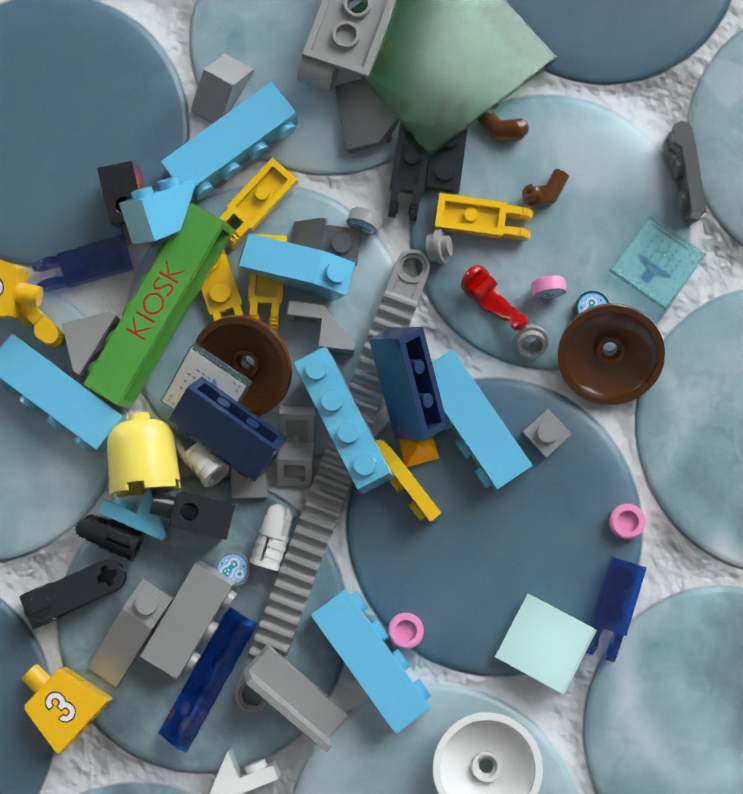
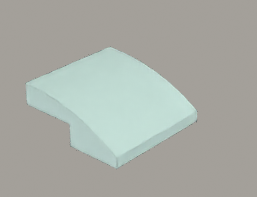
M527 594L495 657L564 695L597 630Z

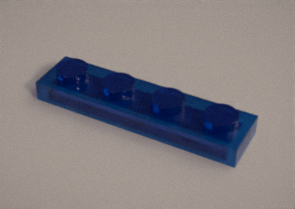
M232 607L224 613L217 631L204 649L198 663L158 732L176 749L187 752L258 624Z

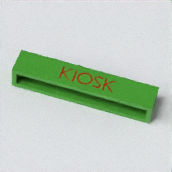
M189 203L181 230L171 234L160 245L156 261L151 269L147 270L142 276L139 290L135 297L125 305L121 321L116 329L107 336L105 348L98 360H95L90 365L87 371V379L83 385L116 405L129 410L132 408L235 230L229 224L197 205Z

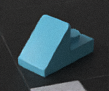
M152 488L147 489L137 512L133 511L136 506L135 504L117 496L114 502L104 499L98 513L157 539L168 542L171 537L165 517L149 514L155 492Z

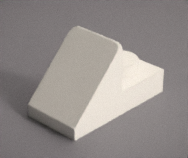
M231 747L226 753L209 794H243L278 780L280 772L276 761L268 764L265 759L255 761L246 765V772L242 774Z

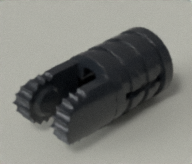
M93 514L87 515L84 519L77 522L75 526L76 534L82 537V539L85 538L86 541L99 545L100 549L108 550V552L115 553L122 558L125 557L130 561H133L137 556L145 536L144 532L117 522V520L112 518L109 520Z

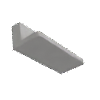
M267 644L243 670L247 685L324 751L328 752L332 747L328 737L348 716L346 711Z

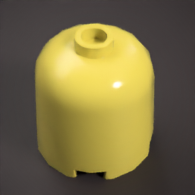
M140 412L129 414V421L121 422L111 429L107 440L110 495L115 494L117 497L144 496L147 491L146 488L161 487L162 493L181 489L173 430L167 423L158 419H150V413Z

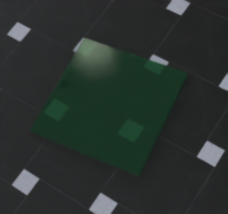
M397 0L368 78L361 76V78L431 155L488 111L496 109L500 102L555 62L557 56L505 0ZM362 1L350 10L354 13H361L367 8V5Z

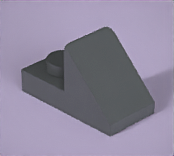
M327 218L294 221L291 243L326 251L355 262V266H357L362 229L328 225Z

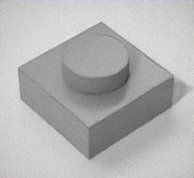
M547 409L522 432V435L544 458H547L572 433Z

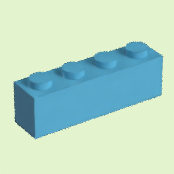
M271 81L167 156L161 163L170 178L177 176L179 182L193 180L195 188L190 202L195 199L201 200L213 191V186L223 178L229 180L241 170L240 166L249 159L256 160L264 155L269 148L268 145L278 138L279 140H284L295 131V126L298 124L297 114Z
M11 333L0 347V386L6 391L13 387L22 395L18 400L34 412L40 407L48 413L49 416L46 421L59 431L64 432L68 428L76 434L77 437L73 441L87 452L91 453L93 449L104 453L107 449V440L111 429L121 422L129 421Z
M324 346L294 362L357 490L365 494L394 479L393 473L327 347Z
M451 349L433 361L432 364L448 424L445 430L451 428L458 437V440L454 443L465 459L469 457L473 459L478 467L474 472L485 488L491 486L495 492L533 465L454 350Z
M345 589L313 612L311 616L394 733L397 734L431 708L427 699L432 695L420 679L413 682L405 670L411 666L398 649L393 653L384 642L389 638L388 634L378 620L373 623L368 620L363 611L368 609V606L357 591L350 594Z

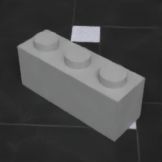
M202 560L196 562L140 657L175 679H178L184 672L190 674L201 657L197 653L203 640L209 643L219 627L215 620L221 609L227 612L238 594L233 591L237 582Z

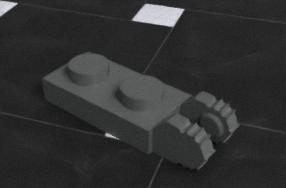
M681 120L676 124L674 123L666 141H668V151L676 157L672 159V173L675 179L679 178L680 191L677 192L678 210L684 212V219L687 222L699 220L706 211L697 147L694 132H692L693 128H691L689 122Z

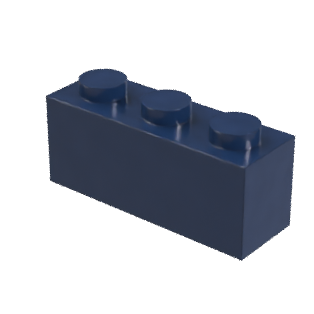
M392 327L370 338L369 343L395 439L427 440L446 429L448 424L423 327Z
M200 377L187 387L168 419L177 425L183 434L195 438L206 446V449L211 454L223 458L234 466L240 475L248 477L253 481H256L268 470L288 438L203 377Z

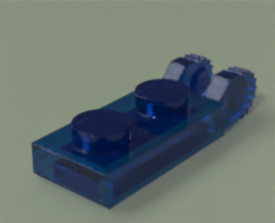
M123 234L57 253V256H48L31 263L34 272H45L61 267L63 276L47 278L37 283V286L43 287V292L64 287L73 288L134 269Z
M613 556L610 557L590 622L592 628L597 631L585 653L594 654L599 644L601 631L605 629L613 632L606 649V660L615 662L623 636H627L647 567Z

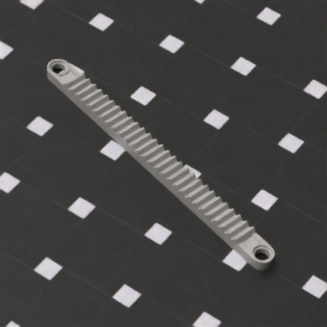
M407 250L397 259L349 385V389L370 430L384 396L369 339L392 327H410L430 270L429 259L419 250ZM411 259L419 261L423 267L421 274L416 277L406 275L403 271V265L406 261ZM331 436L243 670L267 644L285 659L289 652L352 482V478ZM242 670L235 689L234 697L236 704L246 713L260 712L268 705V702L262 699L260 703L251 705L244 700L243 691L247 683Z

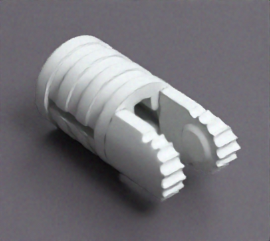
M189 436L197 443L187 451L185 446L178 439H175L177 455L189 466L205 487L214 486L227 475L229 465L221 457L211 454L206 449V446L195 438Z
M274 504L268 508L262 528H259V534L255 540V547L252 550L249 563L280 571V564L283 561V555L287 548L286 545L290 538L288 535L292 525L291 521L293 520L291 509L280 504Z

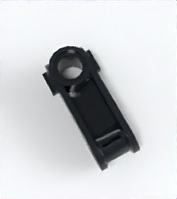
M104 560L60 580L28 591L19 596L24 613L34 630L66 616L71 611L118 591L126 583L127 572L125 567L118 561ZM106 567L109 570H116L118 574L113 578L114 584L112 586L109 582L101 581V577L105 575L104 568Z

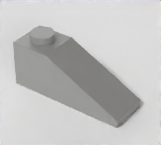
M143 578L120 611L87 668L117 688L146 647L175 595L152 579Z

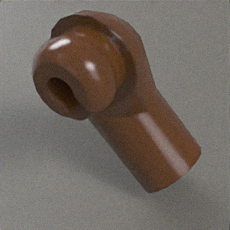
M490 107L484 110L477 118L498 142L519 141L529 131L528 123L524 119L500 120Z
M554 169L546 185H536L533 187L532 184L525 186L522 191L525 204L533 208L554 204L562 192L569 175L560 169Z

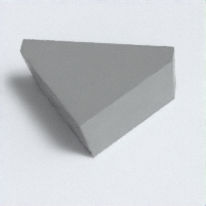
M223 54L203 69L191 112L212 124L231 111L253 75L254 69L227 54Z
M109 311L62 323L72 369L84 379H87V371L90 365L95 360H98L104 350L107 336L116 329L121 321L116 314Z

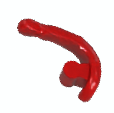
M475 265L468 269L461 280V288L465 294L475 300L484 311L496 315L503 321H509L511 328L515 331L525 328L528 324V316L524 313H519L517 308L512 307L506 298L498 293L496 289L498 283L490 276L489 272L480 265Z

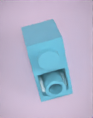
M177 176L157 182V189L152 190V187L149 186L132 191V199L119 203L132 244L157 241L181 230L195 188L193 180L179 182Z

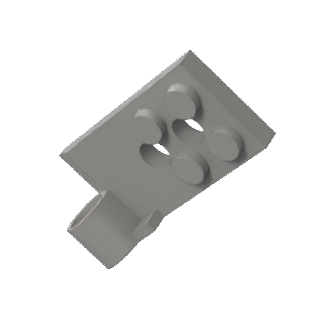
M322 0L302 53L297 80L331 91L339 69L368 78L397 0H360L367 5V8L361 13H354L348 8L349 3L354 0Z

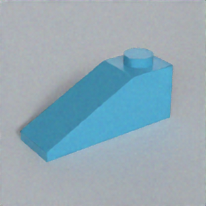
M248 233L237 267L334 302L346 296L355 262L323 250Z

